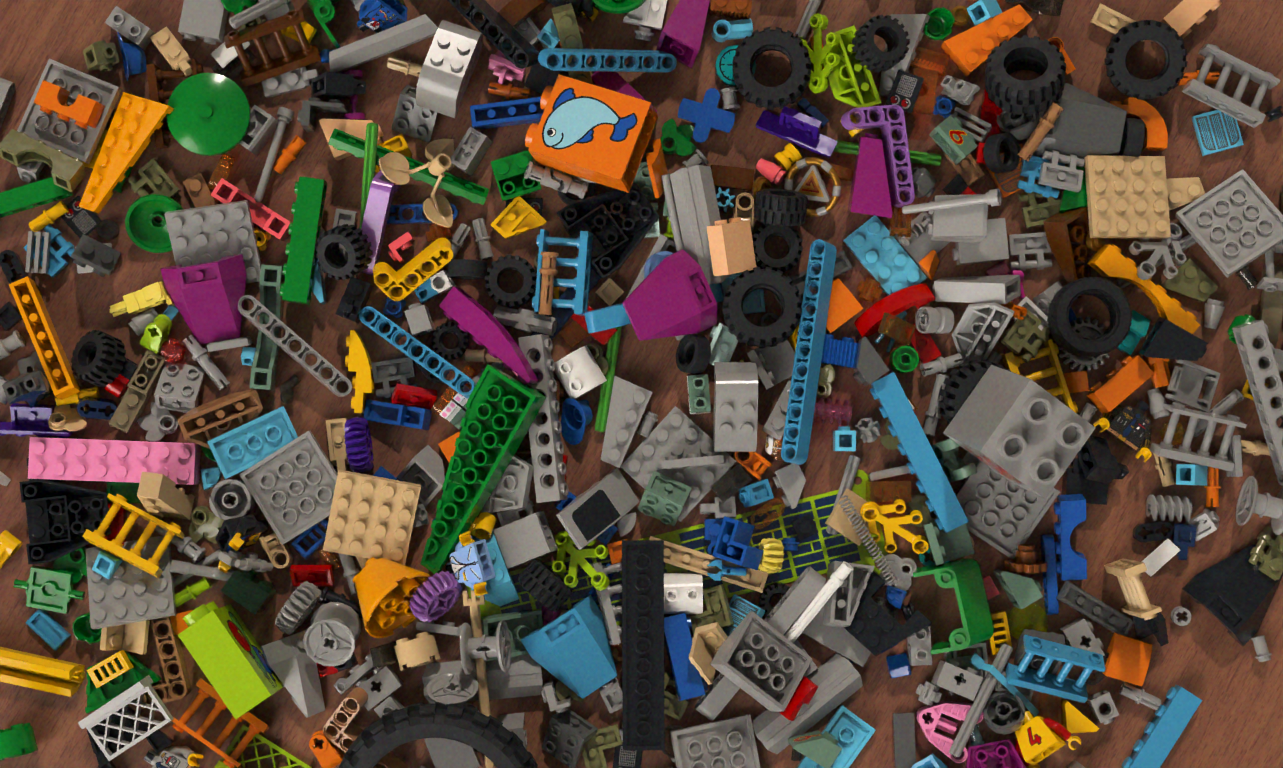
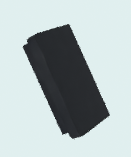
M553 55L549 57L548 64L553 61ZM538 61L536 65L531 67L524 86L542 94L546 86L554 87L560 71L545 68Z
M1161 612L1156 613L1157 617L1149 620L1133 616L1135 633L1138 640L1154 635L1160 646L1169 643L1166 620Z

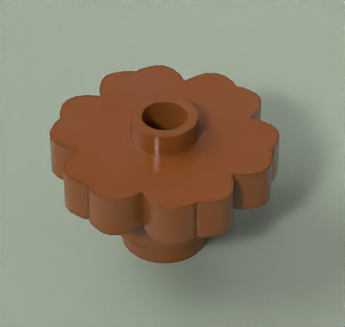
M1018 544L1016 557L1014 559H1006L1004 561V569L1018 572L1022 575H1031L1032 573L1046 572L1047 562L1037 559L1035 545Z

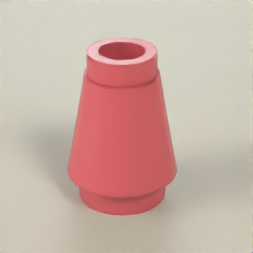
M763 158L755 166V169L766 177L772 185H779L787 173L783 170L784 167Z

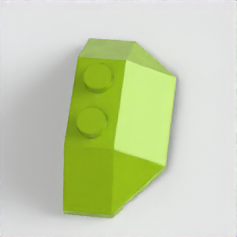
M853 25L835 32L840 36V41L830 53L838 54L840 62L833 68L827 79L834 99L855 108L872 107L882 102L871 71L867 70L866 65H860V59L856 60L855 58L857 53L852 50V47L855 46L852 40L855 37L856 28ZM826 59L822 63L823 67H825V65L827 64Z

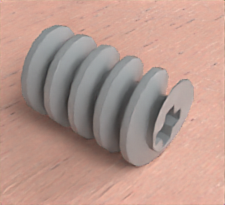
M1149 495L1146 500V516L1152 515L1153 521L1157 520L1158 515H1160L1161 521H1165L1166 515H1168L1169 521H1173L1174 516H1176L1178 522H1181L1182 517L1185 516L1186 522H1189L1192 515V501L1186 496L1181 498L1173 496L1172 498L1170 495H1166L1163 498L1162 495H1157L1155 498L1154 495Z

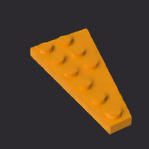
M122 93L79 207L98 214L101 212L113 195L114 187L118 182L124 180L126 170L129 166L133 167L151 142V135L156 129L159 130L163 125L161 121L174 108L129 93Z

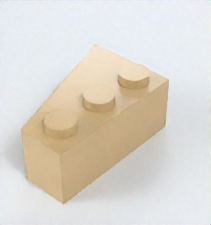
M142 472L137 497L148 514L158 519L171 517L190 520L195 498L192 494L186 495L184 488L177 489L175 487L176 483L164 474Z

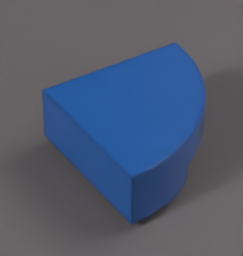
M887 585L885 592L887 600L896 608L901 609L907 592Z

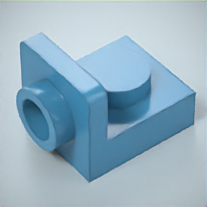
M768 479L738 488L739 499L745 508L774 498Z

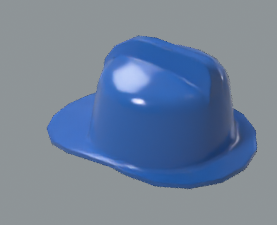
M117 32L123 57L125 80L128 81L130 75L146 72V55L138 45L122 42L121 36Z
M567 398L563 402L561 432L569 444H579L583 440L585 427L592 421L593 414L588 400Z

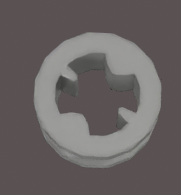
M1178 606L1171 611V619L1175 624L1185 626L1191 621V613L1188 609ZM1178 612H1185L1183 614L1186 616L1184 620L1180 619L1177 621V618H1179L1176 616Z

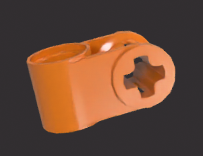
M733 452L734 459L759 481L762 479L761 476L766 469L772 466L768 460L756 452H748V457L745 460H740L738 452Z
M323 730L316 731L312 735L309 747L318 759L321 767L335 768L341 764L344 757L342 752L324 736ZM317 739H318V740H321V739L324 740L323 744H321V743L316 744L315 742H316Z

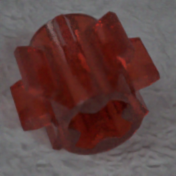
M170 338L169 342H163L161 356L165 357V362L177 364V360H183L186 346L181 345L182 340Z

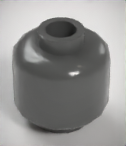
M914 168L912 170L915 196L917 198L930 197L936 190V178L926 168Z

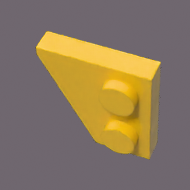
M519 196L514 198L490 225L501 236L508 239L543 226L547 221Z

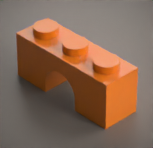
M45 80L42 81L33 102L41 106L40 111L49 115L55 112L58 114V118L67 122L70 119L75 120V125L87 129L88 126L96 129L105 108L104 105L78 94L76 101L72 105L67 106V98L70 92Z

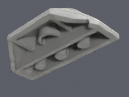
M997 303L969 304L952 333L956 349L962 356L960 361L963 360V363L969 364L970 360H987L1015 311Z

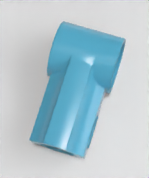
M718 20L712 29V37L717 42L743 39L746 36L750 37L753 32L752 20ZM723 27L726 29L727 34L720 35L716 29Z

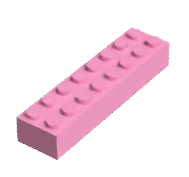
M30 437L28 479L140 483L142 472L164 474L176 484L198 485L200 479L201 445L176 442Z

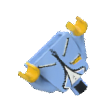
M467 531L459 535L460 541L455 547V552L449 556L451 562L446 564V571L454 574L458 583H465L466 586L474 589L476 596L488 594L486 591L487 583L484 581L495 578L496 575L486 540L483 539L475 542L474 539L472 540L471 532Z

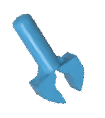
M715 559L708 564V566H717L721 569L716 574L707 573L714 581H721V577L724 575L746 576L747 574L746 568L727 567L722 564V560Z

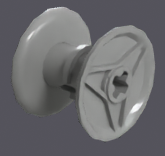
M1249 476L1243 483L1236 505L1237 524L1240 526L1245 525L1250 520L1252 514L1255 513L1260 518H1263V516L1271 517L1273 532L1276 535L1283 533V488L1280 489L1276 497H1272L1270 493L1259 494L1257 480L1254 476Z
M329 602L317 608L311 617V626L303 637L307 655L314 662L323 666H338L349 660L355 650V641L361 632V621L358 614L350 606L339 602Z
M505 620L498 623L496 636L489 637L487 634H483L482 637L473 638L471 626L466 622L462 624L460 655L465 674L469 675L473 672L475 659L478 658L488 661L489 658L497 657L501 670L503 672L509 671L511 643L509 629Z
M447 672L436 676L428 683L426 692L434 702L461 707L466 705L477 709L475 706L467 703L478 692V682L470 674Z

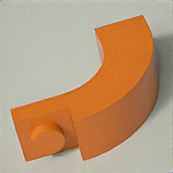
M1134 97L1126 98L1123 105L1121 101L1109 102L1127 111V118L1142 119L1144 121L1145 135L1142 150L1163 151L1167 149L1168 133L1166 124L1160 113L1152 105Z

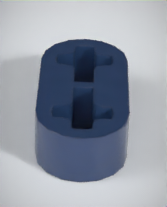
M83 397L77 404V412L85 418L110 420L117 409L115 401L105 398ZM85 403H88L91 407L88 411H84L83 406H85ZM107 405L111 406L112 410H110V413H105Z

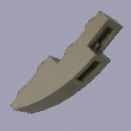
M149 350L146 351L127 385L129 388L108 423L110 426L129 434L135 421L143 413L155 389L166 358Z

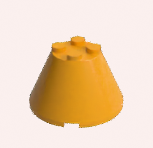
M372 557L367 560L365 567L352 580L356 587L367 633L374 638H385L393 635L395 629L401 626L406 628L416 619L409 607L410 599L413 597L412 594L417 591V587L421 586L431 576L428 573L386 558L375 559Z

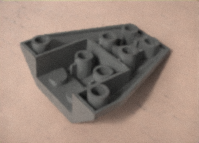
M1065 83L1062 96L1056 101V104L1064 110L1054 123V128L1049 130L1033 156L1042 158L1044 151L1052 152V150L1058 151L1062 155H1076L1080 159H1084L1087 155L1102 156L1119 153L1127 111L1071 84ZM1048 106L1045 111L1039 113V119L1040 117L1043 118L1049 109Z

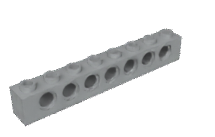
M1254 320L1233 327L1232 330L1278 483L1283 485V382L1280 378L1281 369L1274 358L1275 349L1269 341L1267 325L1263 320ZM1255 338L1258 341V345L1256 348H1254L1253 346V340ZM1261 358L1264 361V365L1262 368H1260L1259 366V360ZM1266 378L1270 380L1268 387L1265 386ZM1273 397L1276 400L1274 407L1271 406V399ZM1280 417L1281 420H1282V423H1281V425L1278 427V426H1277V419Z
M539 334L519 337V348L528 360L537 379L540 372L543 375L541 382L538 381L536 384L528 383L526 385L541 394L544 393L545 397H547L529 428L536 502L567 500L569 488L565 482L566 465L563 462L562 455L564 453V445L560 437L562 426L558 419L560 408L556 400L557 383L553 375L555 363L551 357L553 344L549 335ZM537 352H539L541 355V358L538 362L535 358ZM544 413L548 418L546 423L542 421ZM546 434L550 437L548 444L544 440ZM548 455H551L552 457V463L550 465L547 463ZM551 475L554 477L553 485L549 483V478Z

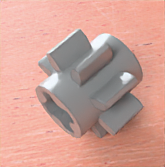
M872 417L863 418L855 425L857 430L856 437L857 439L862 438L863 443L874 442L881 435L879 432L881 427L878 421H873Z
M925 681L924 685L919 683L916 694L919 695L918 700L929 706H932L933 702L939 703L942 693L938 692L940 687L929 681Z

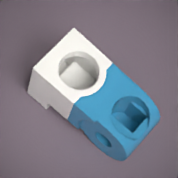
M442 270L430 277L414 290L421 304L451 290L453 286L456 287L453 279L447 277V270Z

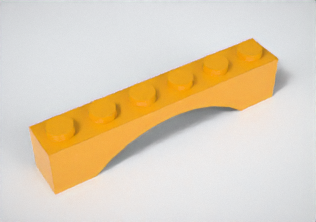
M1103 245L1087 263L1102 277L1123 279L1137 286L1151 299L1159 317L1172 322L1191 334L1199 328L1200 324L1196 321V316L1189 311H1184L1181 308L1182 304L1175 298H1170L1162 286L1155 285L1151 279H1140L1137 276V264L1132 259L1125 258L1121 254V249L1116 245Z

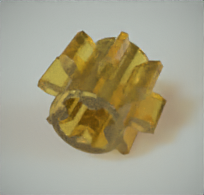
M1169 422L1163 423L1164 428L1159 431L1162 441L1164 440ZM1181 423L1177 424L1171 443L1173 446L1181 444V438L1185 436V430Z

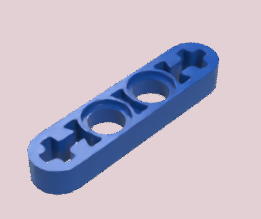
M450 203L452 211H454L453 221H455L458 217V209ZM423 204L390 206V213H397L396 209H399L398 215L400 220H397L396 216H390L389 220H387V225L433 223L423 217ZM405 209H412L414 212L410 220H405L402 216Z
M1043 534L1040 538L1041 559L1047 562V571L1042 572L1045 611L1047 615H1057L1059 613V602L1056 599L1058 587L1055 542L1053 534Z

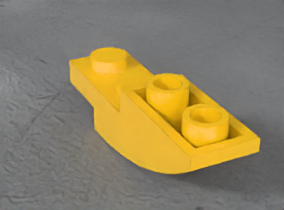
M350 330V335L346 336V347H349V355L345 357V367H348L349 372H356V376H353L352 379L355 397L352 396L351 409H354V413L364 414L366 393L375 394L372 364L362 338L357 331Z

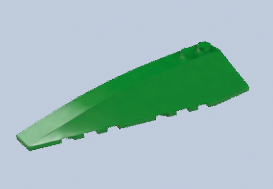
M487 364L467 400L466 414L460 424L462 426L459 438H456L455 452L450 459L443 483V494L438 501L436 518L433 519L431 525L432 532L430 538L427 539L420 563L434 574L440 573L449 560L450 554L455 551V547L460 541L459 535L467 532L547 398L532 387Z

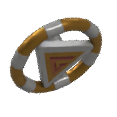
M808 157L797 161L789 169L785 178L784 189L792 191L793 178L797 171L812 165L795 191L806 195L808 200L829 202L827 205L815 210L807 209L806 216L820 217L829 213L836 206L841 195V182L837 171L831 164L820 158ZM817 166H820L829 173L832 178L833 192L831 199Z

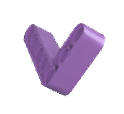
M899 105L854 108L844 113L841 117V124L847 130L881 127L891 204L897 208L911 204L915 199L903 109ZM889 111L894 114V120L890 118ZM870 113L875 116V122L870 119ZM850 115L856 118V123L851 121ZM892 132L897 135V140L892 138ZM895 152L899 154V161L895 159ZM898 172L902 175V181L897 178ZM900 193L905 196L904 202L900 199Z
M381 169L372 180L361 230H363L362 234H366L368 236L367 241L371 242L370 250H373V255L369 256L372 259L371 263L367 264L369 267L362 272L373 275V267L379 261L392 197L401 187V185L390 182L384 176Z

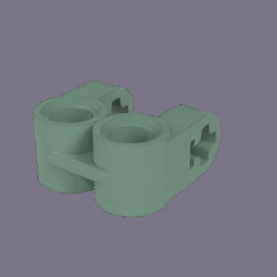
M947 438L931 447L949 483L976 474L978 471L974 462L966 465L961 458L956 457L959 453L958 447L960 445Z

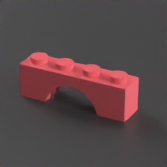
M221 178L211 196L222 203L248 200L252 222L285 242L289 236L290 221L262 203L256 202L254 198Z

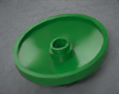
M200 73L185 79L174 89L167 104L174 108L170 114H166L168 127L173 137L185 149L198 155L216 156L232 150L243 140L250 126L251 110L246 95L234 81L220 74Z

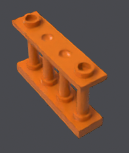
M200 678L196 684L197 688H199V694L179 721L176 718L171 720L174 723L171 727L181 734L183 731L187 732L223 757V763L228 767L241 768L242 765L237 762V759L253 737L260 732L265 735L269 726L250 712L245 713L238 719L231 715V720L213 744L203 738L204 734L221 711H225L227 706L214 687ZM210 696L216 700L214 703L215 707L198 730L194 732L186 724L205 698L208 699ZM244 720L250 724L249 730L231 755L228 756L220 748L237 724Z

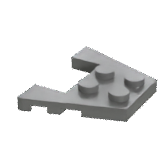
M514 454L480 513H495L527 508L534 466Z

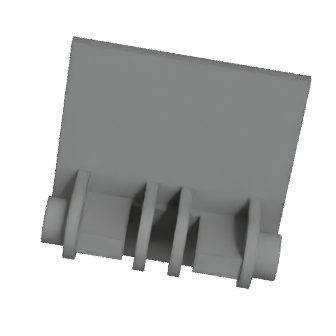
M926 211L919 214L894 236L918 266L919 261L932 250L938 253L950 243V241L930 240V234H927V224L931 222V214L928 215Z

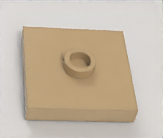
M846 489L842 496H848L850 502L853 503L852 506H855L854 509L857 510L856 513H859L858 516L861 517L860 508L867 501L850 489ZM846 497L840 498L825 524L859 546L863 539H859L860 536L857 535L859 532H855L856 529L853 528L855 525H851L852 522H849L851 518H847L848 515H845L847 511H843L844 508H841L843 504H839ZM861 517V520H863V523H865V527H867V530H869L868 522Z

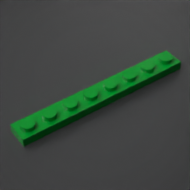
M334 129L328 142L329 145L337 150L352 153L357 158H364L365 140ZM377 145L376 165L380 166L379 159L387 153L394 151ZM404 156L409 162V170L424 165L422 162ZM428 168L409 174L412 179L426 182L434 187L438 176L432 175ZM444 172L445 177L442 178L438 189H444L452 195L462 196L473 203L484 205L489 192L488 188Z

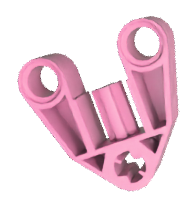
M939 701V703H933L932 706L927 705L919 708L916 712V720L927 740L955 763L964 762L968 757L966 747L960 757H953L949 750L954 740L934 730L938 728L953 735L958 723L941 717V713L964 721L973 703ZM983 711L976 724L982 721L984 716ZM928 712L931 718L929 721L926 719V722H924L925 720L922 716L923 714L927 715Z

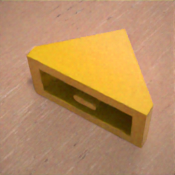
M1062 699V725L1071 734L1097 732L1099 730L1093 722L1072 704Z

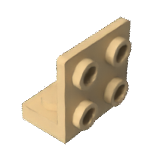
M150 620L102 628L100 650H124L146 654Z
M718 622L695 628L689 653L691 664L696 667L700 676L704 678L708 685L713 684L716 670L710 663L720 646L728 638Z

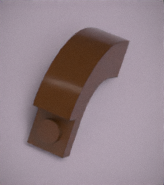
M511 0L498 13L516 29L527 18L542 11L549 2L547 0Z

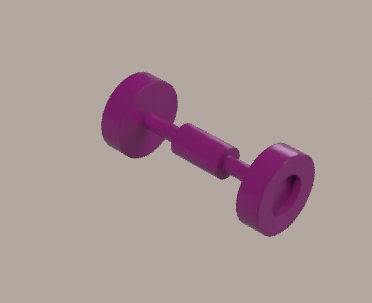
M346 70L342 72V74L353 75V78L357 80L363 78V71ZM358 95L351 96L352 113L345 114L344 118L349 120H365V114L357 113L356 110Z

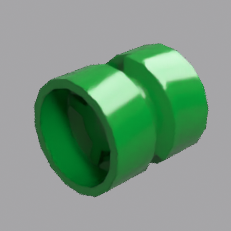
M910 346L898 347L889 356V365L897 373L910 372L919 363L917 351Z

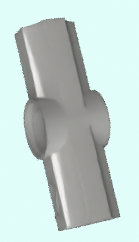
M499 305L494 310L493 316L504 326L514 327V329L532 333L533 331L553 336L556 332L557 319L554 317L539 315L534 311L519 308L517 310Z

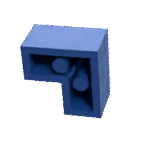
M724 516L712 556L758 570L764 550L749 546L755 525Z

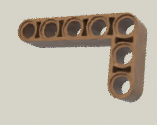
M170 616L152 619L150 621L166 683L152 687L155 692L157 689L163 691L164 698L161 699L163 703L179 700L189 695L192 689L180 638L178 635H174ZM163 623L167 624L169 627V631L167 634H164L161 631V625ZM168 643L172 644L174 647V652L172 654H169L166 651V645ZM173 663L179 667L178 674L171 671ZM177 684H181L184 687L183 694L177 692ZM145 692L143 694L144 703L151 704L152 698L148 692ZM129 704L132 709L136 710V705Z
M360 687L351 690L323 727L324 736L345 753L363 731L352 722L368 700L367 692ZM388 752L374 768L410 767L393 753Z

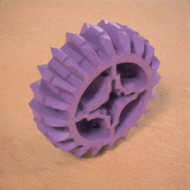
M441 571L439 574L435 573L432 577H428L421 586L417 587V591L413 592V597L410 599L409 604L410 610L416 618L423 622H432L433 619L437 620L440 616L443 617L446 612H449L451 607H454L455 602L459 600L458 597L462 594L461 583H458L455 576L448 571Z

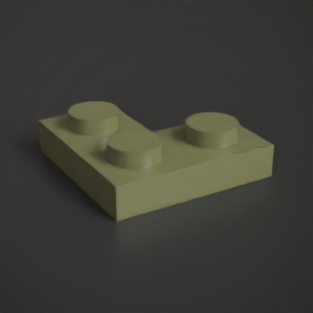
M724 585L703 590L707 611H704L702 614L689 616L693 634L696 627L718 622L722 629L734 625Z
M618 723L598 728L596 735L584 743L582 755L586 768H608L603 750L623 745Z

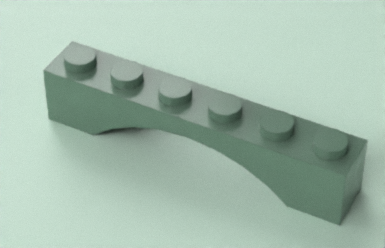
M261 264L260 303L282 321L283 300L282 296H280V286L285 281L283 266ZM260 314L259 323L267 324L269 317L265 314ZM281 328L273 330L275 337L280 338ZM259 329L251 367L250 388L275 391L279 346Z

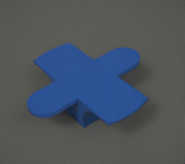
M710 88L706 91L702 103L683 98L678 109V118L694 123L693 138L698 143H703L707 140L710 130L716 129L730 133L734 125L735 113L717 108L720 93L715 88Z

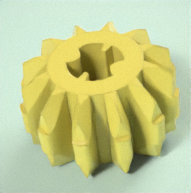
M774 538L762 539L759 549L764 551L759 564L760 571L767 573L779 572L784 561L782 541Z

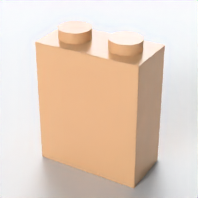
M741 217L730 218L729 223H727V219L714 221L715 225L707 226L713 276L730 275L746 270L750 271L756 267L750 220L741 221Z

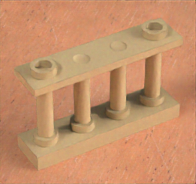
M1122 558L1104 565L1107 573L1117 576L1127 605L1120 607L1121 612L1144 618L1145 620L1157 617L1156 613L1161 612L1162 609L1159 606L1150 604L1141 580V573L1147 571L1144 562Z

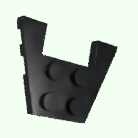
M873 571L868 579L866 589L862 593L851 625L844 628L876 657L906 638L917 634L922 629L928 628L932 625V622L918 610L903 626L872 599L886 583Z
M127 706L126 713L136 715V712ZM112 714L111 723L120 725L121 716ZM126 717L125 726L134 729L135 719ZM139 721L138 730L147 732L148 723ZM99 724L94 726L99 734L105 735L106 726ZM110 728L109 737L118 739L119 730ZM159 729L146 737L156 753H159L174 742L172 738ZM87 730L93 752L97 757L98 768H116L112 761H108ZM124 731L123 740L132 742L133 733ZM108 741V748L112 754L117 751V743Z

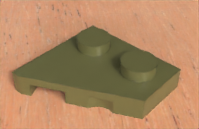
M1190 258L1178 268V273L1173 279L1167 278L1160 285L1165 290H1171L1199 302H1204L1218 289V286Z

